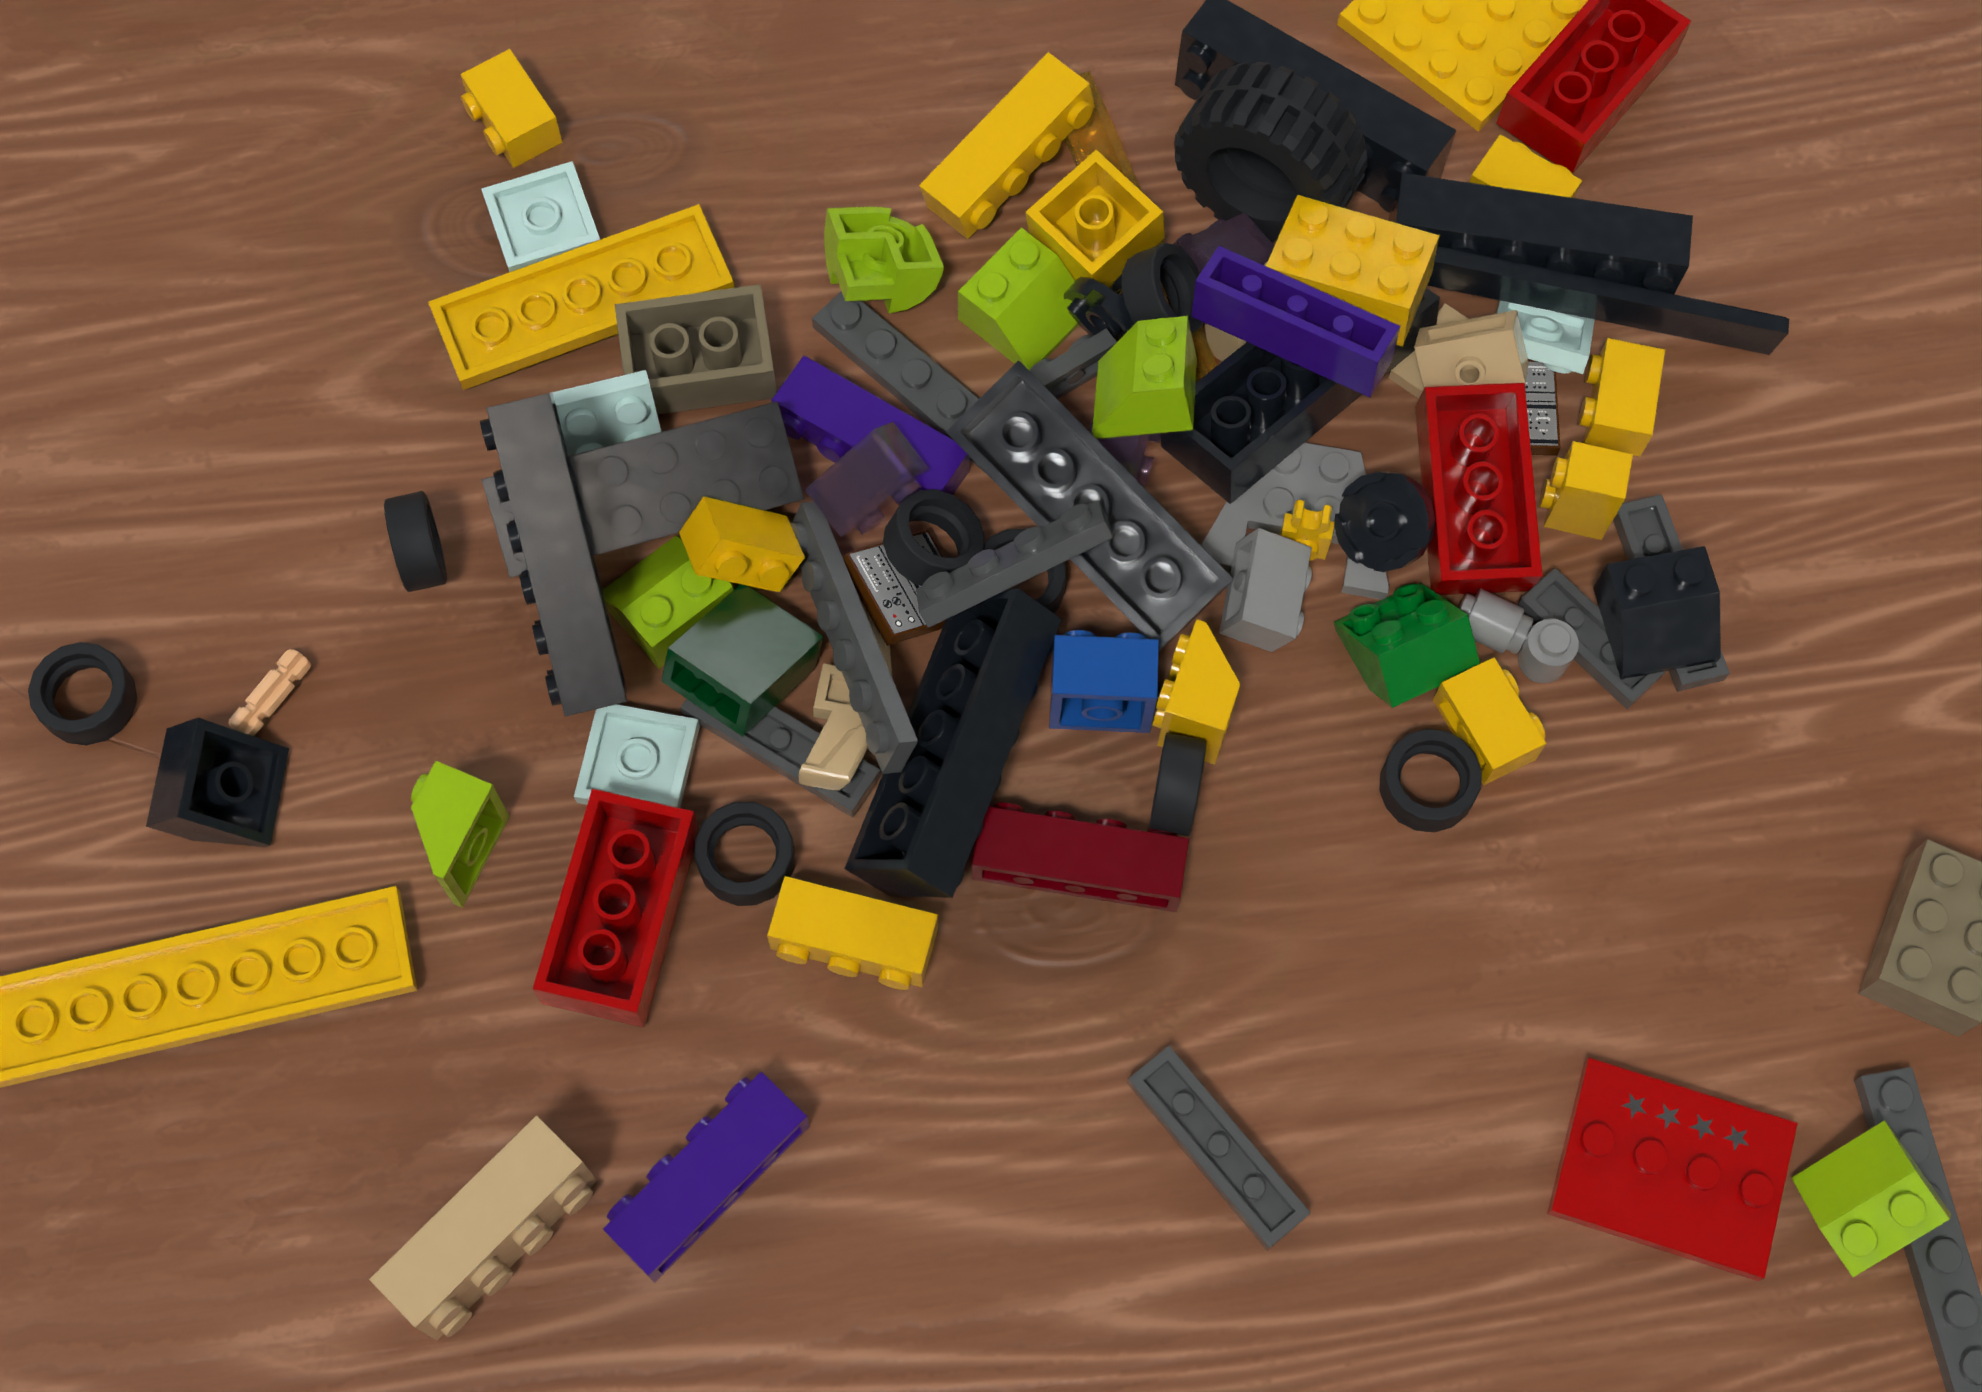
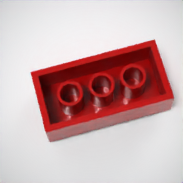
M1588 0L1509 89L1496 124L1554 164L1567 168L1573 175L1678 53L1692 21L1661 0Z
M1525 383L1425 387L1415 405L1422 487L1432 501L1436 518L1433 539L1427 548L1431 590L1438 595L1476 594L1480 588L1490 593L1530 591L1542 578L1543 574Z
M591 790L532 988L543 1005L645 1027L695 849V839L700 830L694 811L601 790Z

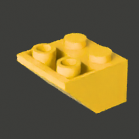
M1196 619L1191 636L1182 633L1180 635L1172 659L1173 665L1168 680L1165 679L1157 702V711L1152 726L1161 729L1157 744L1160 747H1163L1166 733L1205 739L1207 743L1204 761L1215 765L1231 719L1240 682L1208 624Z

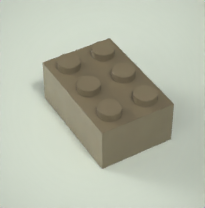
M761 284L615 304L623 373L627 375L646 370L657 415L772 399L777 393Z
M1929 839L1906 857L1858 994L1957 1037L1982 1023L1981 861Z

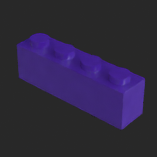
M1217 247L1195 282L1192 308L1193 318L1369 398L1392 362L1400 329L1399 325L1224 247Z
M806 356L801 358L771 400L779 404L788 437L799 440L802 437L816 445L818 451L830 461L835 463L843 461L856 468L867 482L877 487H882L883 485L899 493L902 500L919 490H939L954 495L970 471V456L954 440Z
M762 1072L752 1081L748 1077L740 1080L725 1097L728 1105L714 1119L709 1115L702 1118L687 1134L686 1140L689 1144L674 1158L668 1154L659 1160L646 1176L650 1182L635 1197L630 1193L625 1195L608 1212L606 1217L610 1222L603 1230L654 1283L810 1127L807 1116Z

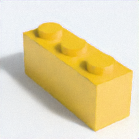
M784 876L767 937L770 949L776 950V956L785 961L806 964L808 959L828 963L827 969L839 975L857 977L859 972L879 976L878 981L885 986L899 990H908L910 984L918 987L923 986L938 931V914Z

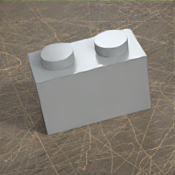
M1261 528L1256 529L1238 541L1235 545L1230 571L1233 581L1227 587L1219 634L1269 652H1273L1296 639L1304 622V614L1301 612L1303 594L1308 588L1312 577V569L1309 566L1312 547Z

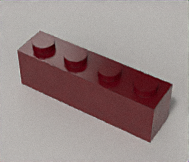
M996 803L994 807H988L983 819V829L976 839L972 862V880L1177 912L1182 893L1189 838L1178 837L1176 833L1148 828L1147 832L1127 829L1125 823L1113 819H1099L1096 821V824L1076 821L1074 815L1062 811H1047L1045 815L1026 813L1023 807L1012 803Z

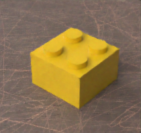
M1097 150L1090 154L1025 212L1029 233L1060 257L1074 280L1080 277L1092 278L1107 287H1110L1122 274L1124 266L1130 257L1155 247L1165 238L1163 211Z

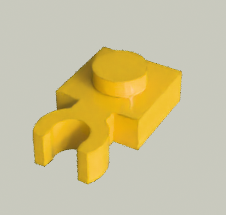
M1297 500L1294 503L1293 514L1285 513L1279 535L1312 547L1309 561L1316 558L1325 560L1332 541L1335 523L1331 521L1332 507L1324 505L1321 511H1310L1304 508L1305 501Z

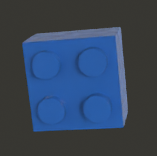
M1083 630L1069 631L1065 635H1055L1051 667L1049 729L1150 733L1158 692L1159 640L1147 639L1146 636L1139 633H1122L1117 635L1116 638L1095 637L1093 633Z

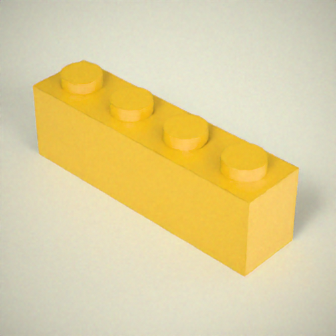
M1048 52L919 185L927 207L967 240L977 229L980 230L989 225L1002 203L1009 196L1018 194L1024 188L1029 175L1042 162H1048L1056 155L1061 142L1074 129H1079L1087 123L1095 108L1090 83Z

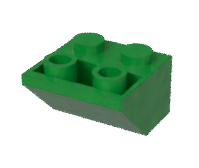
M1421 582L1399 587L1394 591L1393 595L1374 604L1360 605L1352 609L1349 615L1333 622L1338 636L1369 690L1391 708L1437 688L1441 682L1480 664L1468 614Z

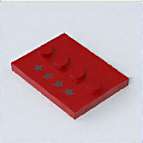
M1588 1058L1583 1065L1547 1214L1755 1281L1763 1280L1766 1275L1798 1123Z

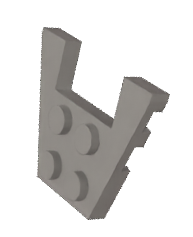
M1304 442L1233 503H1225L1201 546L1227 573H1230L1235 545L1245 537L1246 529L1256 530L1261 528L1279 534L1285 513L1293 514L1294 503L1297 500L1305 501L1304 508L1310 511H1321L1324 505H1330L1332 507L1331 521L1334 522L1335 514L1339 513L1340 503L1344 498L1341 495L1345 488L1360 476L1366 475L1361 452ZM1334 527L1331 543L1339 544ZM1347 556L1341 593L1380 600L1385 599L1389 590L1386 572L1374 571V569L1367 568L1361 563H1355Z

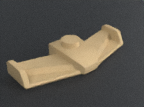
M861 602L892 676L890 645H886L863 602ZM823 664L813 706V717L827 719V722L806 762L802 764L799 770V783L823 789L840 790L851 782L868 746L865 729L858 712H855L851 706L849 689L842 672L835 665Z

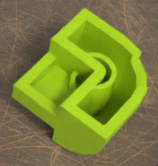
M827 208L824 230L827 272L830 283L839 284L845 301L884 300L888 313L908 310L923 302L936 289L942 277L944 266L932 236L923 224L914 227L907 221L890 216L891 208Z

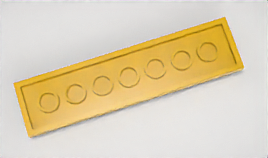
M397 886L0 976V1088L418 991L401 893Z

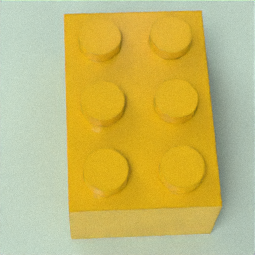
M1297 195L1266 267L1399 325L1400 329L1396 345L1403 347L1432 275L1439 235Z

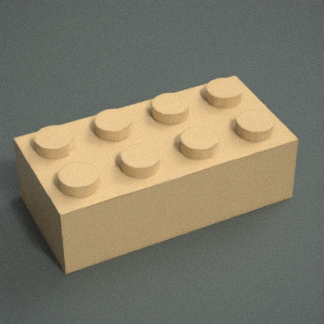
M536 1115L369 1280L416 1329L436 1341L443 1334L451 1337L468 1322L472 1316L469 1308L484 1293L492 1296L509 1281L513 1275L510 1267L525 1252L531 1256L549 1241L554 1233L550 1227L565 1212L571 1216L589 1201L593 1195V1191L590 1188L597 1180L583 1161Z

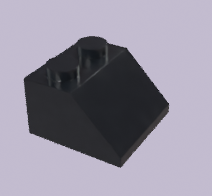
M1705 546L1609 563L1605 566L1593 589L1620 679L1719 661L1721 658L1720 591Z
M195 718L167 728L146 827L192 841L257 847L270 846L289 748L201 718Z

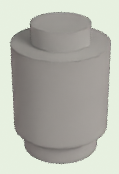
M1481 588L1475 596L1466 593L1458 607L1468 614L1474 641L1501 654L1507 650L1516 655L1521 649L1533 623L1532 617L1523 614L1524 608Z
M1545 619L1536 623L1531 628L1518 653V663L1524 675L1537 683H1551L1560 679L1578 652L1579 640L1576 632L1570 625L1558 619Z

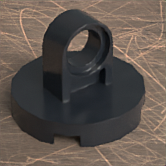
M1122 274L1110 287L1092 278L1080 277L1063 294L1064 299L1073 300L1067 307L1069 313L1080 327L1091 336L1107 328L1116 342H1118L1134 325L1124 301Z
M1378 471L1360 476L1345 488L1341 495L1344 498L1340 503L1339 513L1335 514L1334 527L1338 543L1349 559L1357 564L1361 563L1367 568L1374 569V571L1387 572L1408 567L1424 555L1433 539L1436 518L1432 501L1420 483L1404 473Z

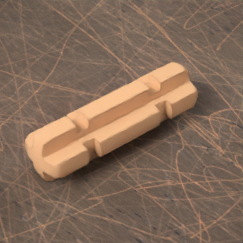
M294 649L287 650L276 662L278 668L270 670L245 700L247 703L246 707H239L229 719L228 724L231 728L255 736L264 725L262 719L264 717L270 718L294 689L293 682L301 680L311 668L309 660Z

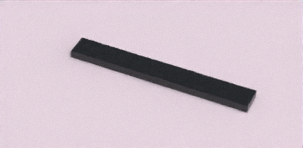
M1437 246L1432 275L1427 285L1770 355L1789 334L1790 319L1783 316Z

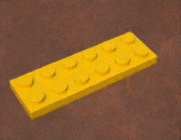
M698 204L428 301L462 389L466 390L618 334L615 304L735 287L702 209Z

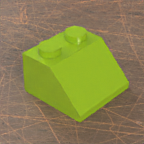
M1021 227L958 291V320L1014 364L1019 360L1030 370L1036 363L1048 358L1079 326L1067 309L1073 300L1064 299L1063 295L1075 280L1056 253Z
M1188 316L1137 321L1098 361L1092 428L1093 436L1096 439L1193 430L1197 357Z
M674 536L602 591L607 610L654 665L660 669L665 665L668 647L734 589L728 581L696 575L682 539Z
M435 761L429 774L424 773L417 780L411 794V802H413L411 809L434 876L452 903L463 908L510 816L493 784Z
M1885 1120L1792 1177L1819 1229L1852 1277L1857 1276L1950 1220L1951 1217L1950 1211Z

